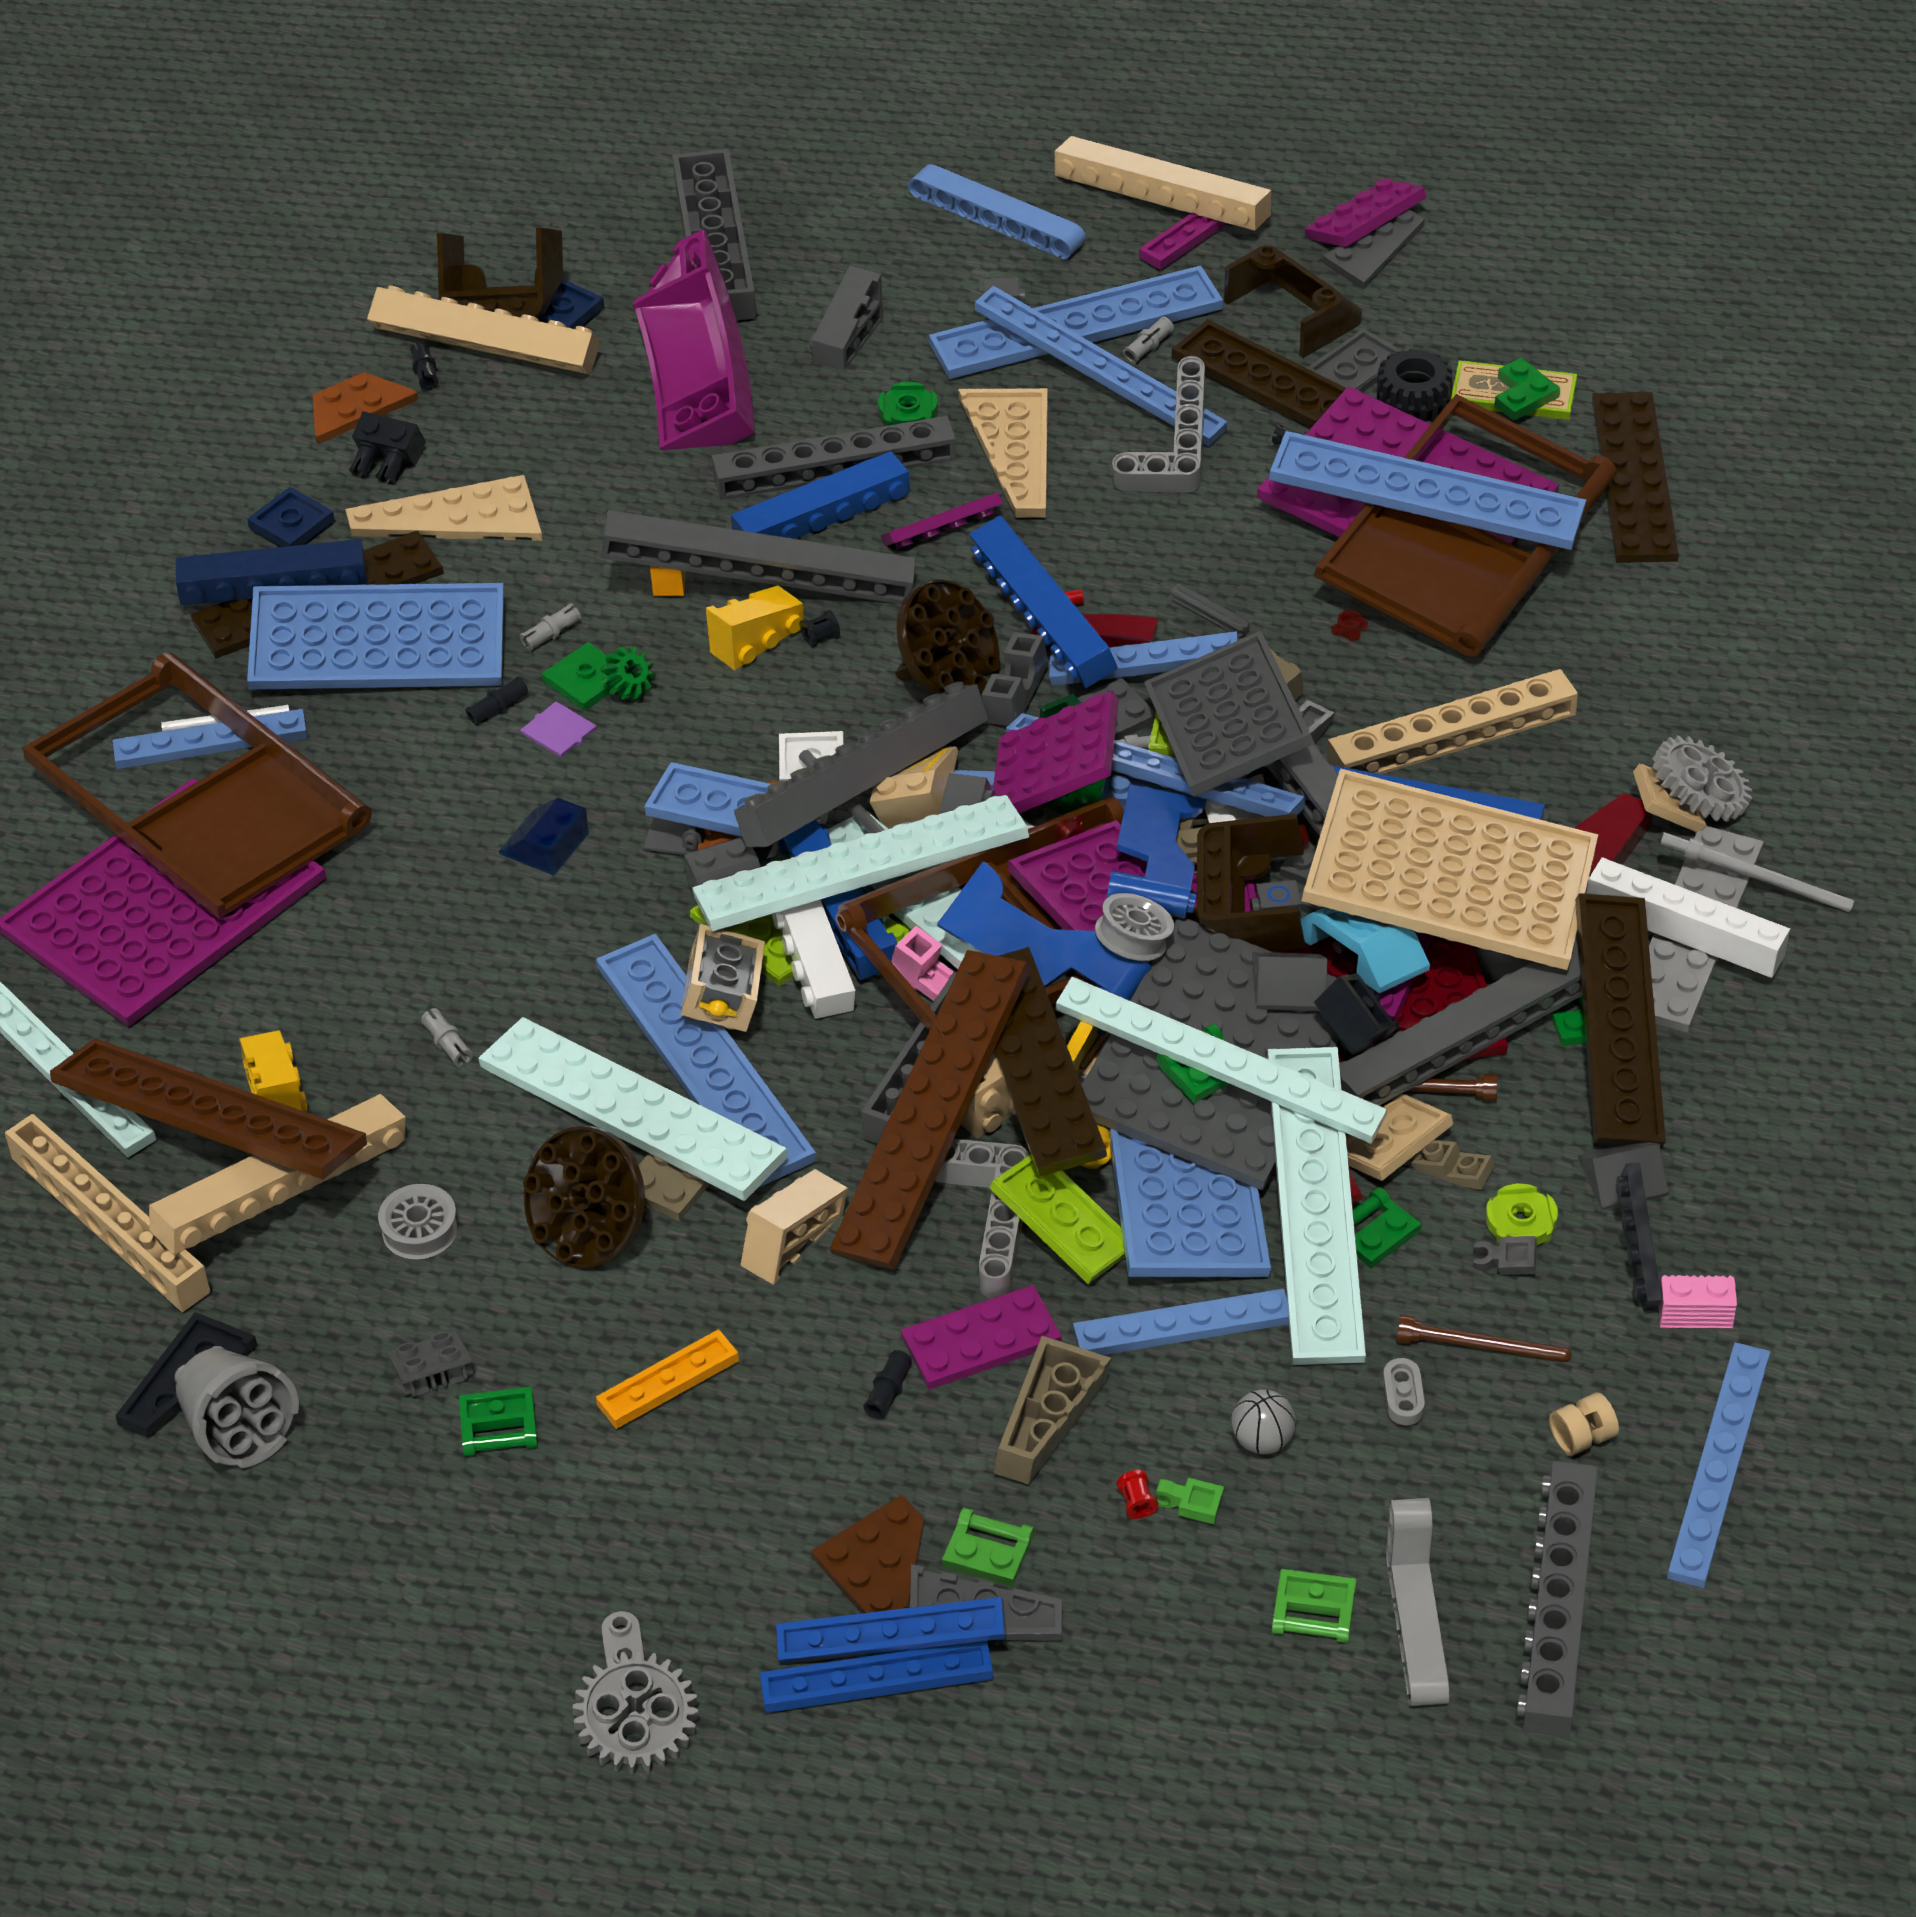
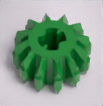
M631 646L627 650L624 647H619L615 650V653H610L606 656L605 662L607 664H604L600 671L607 675L603 679L602 684H610L612 686L609 694H615L618 691L621 700H626L629 696L636 700L641 697L642 693H647L651 689L650 683L655 679L656 675L649 671L653 668L654 663H646L644 660L647 652L637 655L635 646Z

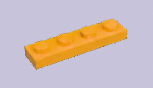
M718 1329L596 1396L597 1406L615 1429H618L739 1362L738 1352Z

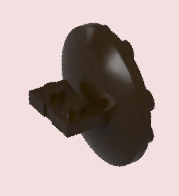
M936 579L927 581L913 588L906 595L897 617V640L903 661L895 671L896 676L902 681L914 678L930 695L944 693V688L955 682H963V685L977 684L980 695H982L987 685L983 675L996 674L1000 669L999 643L994 627L993 615L984 608L969 588L949 580Z
M571 1127L554 1134L535 1154L523 1181L525 1215L533 1239L555 1260L573 1268L599 1267L619 1257L632 1243L641 1221L648 1211L644 1207V1181L635 1156L620 1138L598 1127ZM554 1242L558 1244L556 1247V1257L546 1249L543 1243Z

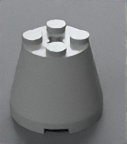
M214 1346L195 1355L186 1365L179 1367L175 1373L177 1399L200 1449L217 1464L238 1465L240 1468L250 1467L268 1459L287 1441L284 1435L291 1425L294 1414H298L299 1399L292 1381L277 1367L225 1350L221 1346Z

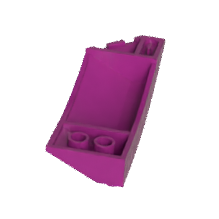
M702 229L678 241L672 249L675 255L667 266L662 264L649 281L651 288L645 295L638 296L632 304L643 335L653 380L657 407L659 448L661 450L731 445L755 433L751 388L742 341L728 291L708 235Z

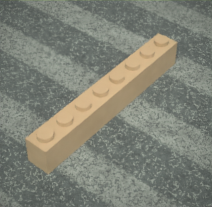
M1074 136L1069 137L1055 150V176L1188 213L1193 212L1199 216H1205L1254 231L1271 215L1270 189Z
M388 286V289L376 288L367 318L377 329L588 375L592 372L600 342L594 336L593 331L586 327L576 326L575 329L567 328L565 324L554 320L543 323L539 322L537 318L523 314L521 318L512 316L510 312L503 309H495L492 312L485 310L483 306L475 303H468V306H464L451 298L432 299L430 295L416 291L413 295L405 293L403 289L396 286Z
M379 1094L327 1119L366 1133L367 1145L325 1179L313 1177L312 1175L252 1155L150 1204L149 1231L174 1255L187 1248L194 1247L198 1243L218 1233H222L238 1223L253 1218L257 1214L281 1204L291 1197L310 1190L334 1176H338L389 1149L397 1147L405 1141L406 1117L383 1095Z

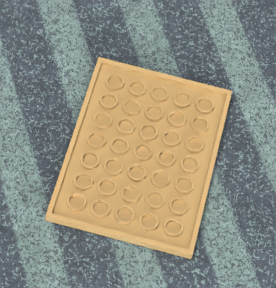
M1340 768L1301 901L1319 907L1338 910L1350 915L1380 921L1384 924L1411 929L1415 932L1476 946L1484 950H1491L1515 958H1522L1550 967L1568 970L1577 932L1575 899L1579 893L1586 892L1598 834Z

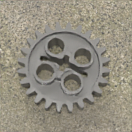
M1677 736L1675 740L1669 737L1666 742L1664 741L1652 759L1655 761L1652 768L1658 771L1655 776L1664 780L1661 786L1670 788L1672 791L1669 795L1671 797L1678 796L1680 798V805L1687 803L1690 805L1691 812L1694 813L1696 810H1699L1704 818L1710 814L1715 821H1718L1720 817L1726 822L1730 818L1736 820L1739 815L1741 816L1749 806V802L1752 800L1750 796L1752 789L1747 786L1749 780L1740 777L1743 771L1733 767L1734 761L1725 760L1724 752L1719 754L1714 752L1713 745H1710L1708 748L1704 747L1700 739L1697 743H1694L1689 736H1687L1685 741L1680 736Z
M641 1651L636 1652L634 1660H629L625 1652H621L620 1663L616 1664L608 1656L606 1657L605 1670L599 1666H593V1676L595 1679L583 1676L582 1686L585 1690H576L575 1699L579 1703L573 1704L572 1707L573 1715L577 1716L573 1720L574 1730L581 1731L578 1734L580 1744L589 1743L587 1746V1754L589 1756L600 1752L599 1762L601 1766L611 1759L614 1760L615 1772H618L624 1763L628 1764L630 1774H634L637 1764H642L646 1773H649L651 1762L656 1761L663 1768L665 1767V1755H669L674 1759L679 1758V1750L676 1745L688 1748L689 1738L687 1735H695L696 1724L692 1721L698 1720V1709L693 1708L697 1705V1695L689 1694L692 1690L691 1680L681 1682L683 1678V1670L681 1668L672 1673L670 1672V1659L658 1665L656 1653H653L648 1661H643ZM639 1682L646 1687L641 1691H632L628 1686ZM658 1690L662 1692L652 1696ZM608 1706L617 1710L615 1714L609 1716L599 1713L600 1709ZM663 1708L672 1712L670 1716L660 1718L653 1714L656 1710ZM619 1728L614 1734L609 1733V1731ZM630 1733H638L643 1738L638 1742H629L625 1739V1736Z

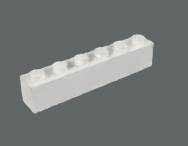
M1601 858L1588 879L1586 894L1645 898L1648 931L1771 978L1785 956L1790 928L1605 858Z

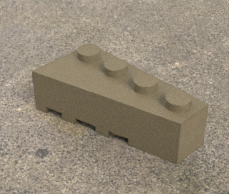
M1041 1336L1000 1442L994 1474L1029 1485L1106 1383L1111 1358Z

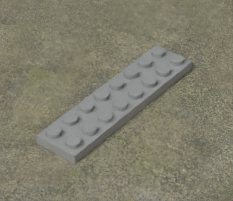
M1705 826L1703 830L1697 831L1694 837L1695 840L1703 842L1702 846L1754 865L1758 862L1764 841L1709 826ZM1686 858L1675 885L1739 909L1751 877L1701 859L1694 861ZM1654 933L1649 945L1655 1022L1659 1025L1689 1032L1718 957Z

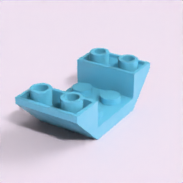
M1326 907L1301 918L1306 943L1312 945L1330 936L1358 954L1357 974L1360 975L1365 984L1378 993L1418 976L1430 968L1429 961L1417 935L1411 929L1384 924L1380 921L1350 915Z

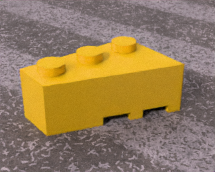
M777 585L749 594V599L740 602L736 599L729 600L727 606L716 608L715 606L707 607L706 615L710 653L733 670L738 669L744 664L751 663L756 656L767 649L774 648L779 641L791 633L794 634L800 630L799 623L801 620H804L803 603Z
M280 1030L239 1038L242 1062L251 1093L307 1112L308 1107L304 1091H299L301 1084L298 1069L292 1065L294 1060L290 1042L284 1043Z

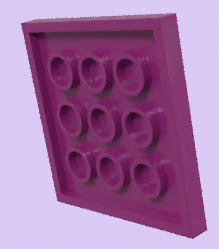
M1113 690L1102 695H1093L1083 703L1076 706H1067L1057 714L1047 718H1039L1032 722L1031 725L1019 730H1010L1000 737L993 783L995 794L993 796L1007 795L1017 812L1021 813L1111 776L1119 700Z
M1115 820L1011 859L1008 862L1007 871L1063 930L1095 931L1096 921L1104 915L1102 906L1107 897L1111 872L1117 871L1145 877L1148 862L1116 850L1121 824Z

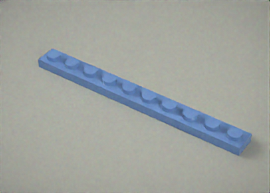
M992 286L975 301V311L1175 427L1176 391L995 286ZM1207 409L1204 410L1203 444L1209 447L1227 430L1228 421Z
M1022 713L1006 727V733L1010 730H1019L1031 725L1032 722L1039 718ZM1114 740L1111 771L1126 774L1135 779L1156 783L1165 788L1186 792L1193 796L1177 758ZM1241 777L1214 787L1211 791L1196 795L1216 801L1218 804L1229 805L1245 810L1248 813H1256L1266 817L1287 814L1298 815L1305 808V796Z

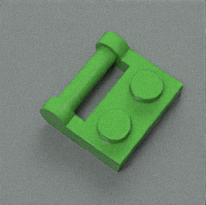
M963 1507L955 1531L942 1558V1567L1013 1587L1033 1541L1035 1527L1023 1524L1022 1527L976 1515L975 1510ZM972 1528L1017 1541L1015 1547L970 1535L969 1531Z
M1281 1569L1272 1633L1284 1635V1631L1333 1637L1337 1638V1642L1348 1643L1356 1578ZM1287 1610L1336 1616L1339 1617V1623L1289 1617L1286 1614Z

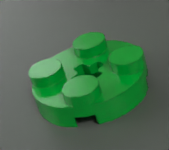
M896 383L891 386V391L885 395L884 391L880 394L878 398L879 416L884 421L885 426L935 418L938 413L937 395L933 390L932 394L925 390V385L921 383Z

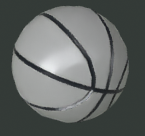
M1259 1389L1247 1393L1238 1401L1232 1412L1231 1427L1236 1439L1244 1448L1257 1454H1271L1285 1447L1293 1437L1296 1429V1415L1289 1401L1281 1394L1272 1390Z

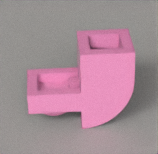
M915 926L895 946L892 963L915 991L919 990L935 1001L954 971L938 960L942 944L918 926Z

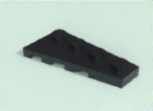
M1640 1163L1625 1164L1621 1175L1617 1176L1615 1187L1622 1214V1224L1628 1242V1261L1630 1266H1633L1635 1279H1633L1635 1300H1640L1643 1311L1654 1310L1660 1305L1662 1296Z
M194 1312L116 1414L117 1425L149 1437L182 1409L176 1395L177 1382L175 1381V1373L179 1367L186 1365L195 1355L214 1346H221L225 1350L245 1356L257 1346L256 1336Z

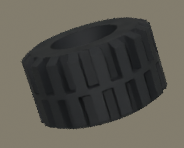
M1409 349V351H1397V354H1390L1387 356V360H1383L1380 363L1376 399L1422 421L1430 420L1434 422L1451 401L1452 367L1448 365V361L1445 358H1440V355L1436 353H1428V350L1422 349L1418 351L1416 349Z

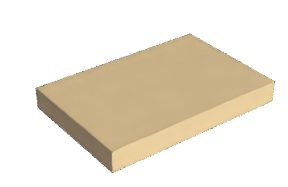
M1401 1093L1383 1107L1387 1109L1386 1118L1372 1144L1350 1134L1346 1136L1348 1166L1383 1181L1453 1125L1452 1115Z

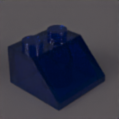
M556 798L534 809L502 846L499 854L555 876L589 835L586 808L561 798Z

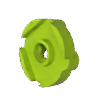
M1529 1184L1504 1186L1498 1190L1497 1196L1492 1200L1490 1198L1487 1203L1486 1224L1489 1231L1496 1237L1498 1243L1500 1237L1535 1236L1537 1245L1550 1241L1556 1229L1557 1205L1549 1194H1547L1546 1198L1543 1194L1538 1193L1535 1186ZM1517 1212H1523L1525 1216L1530 1217L1519 1219L1516 1218Z

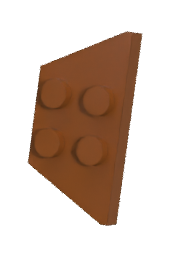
M363 372L312 394L316 442L320 444L356 428L362 411L383 416L418 400L417 392Z

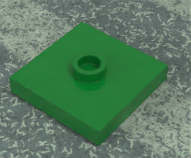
M589 642L541 673L544 683L583 711H586L608 696L612 688L610 684H602L603 679L607 675L600 671L601 667L607 664L605 662L607 655Z

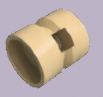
M1598 1392L1578 1400L1576 1406L1569 1404L1553 1411L1549 1415V1424L1553 1437L1568 1456H1574L1589 1449L1592 1446V1442L1600 1444L1617 1436L1619 1432L1618 1419L1614 1409L1606 1397Z

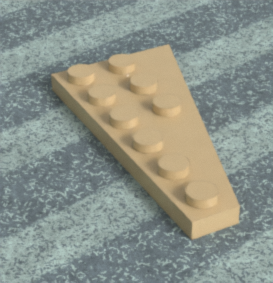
M1048 388L958 389L959 400L1015 517H1046Z
M524 475L345 509L352 536L389 537L392 534L406 535L418 530L421 535H436V538L446 539L504 537V540H515L516 537L532 538V541H543Z

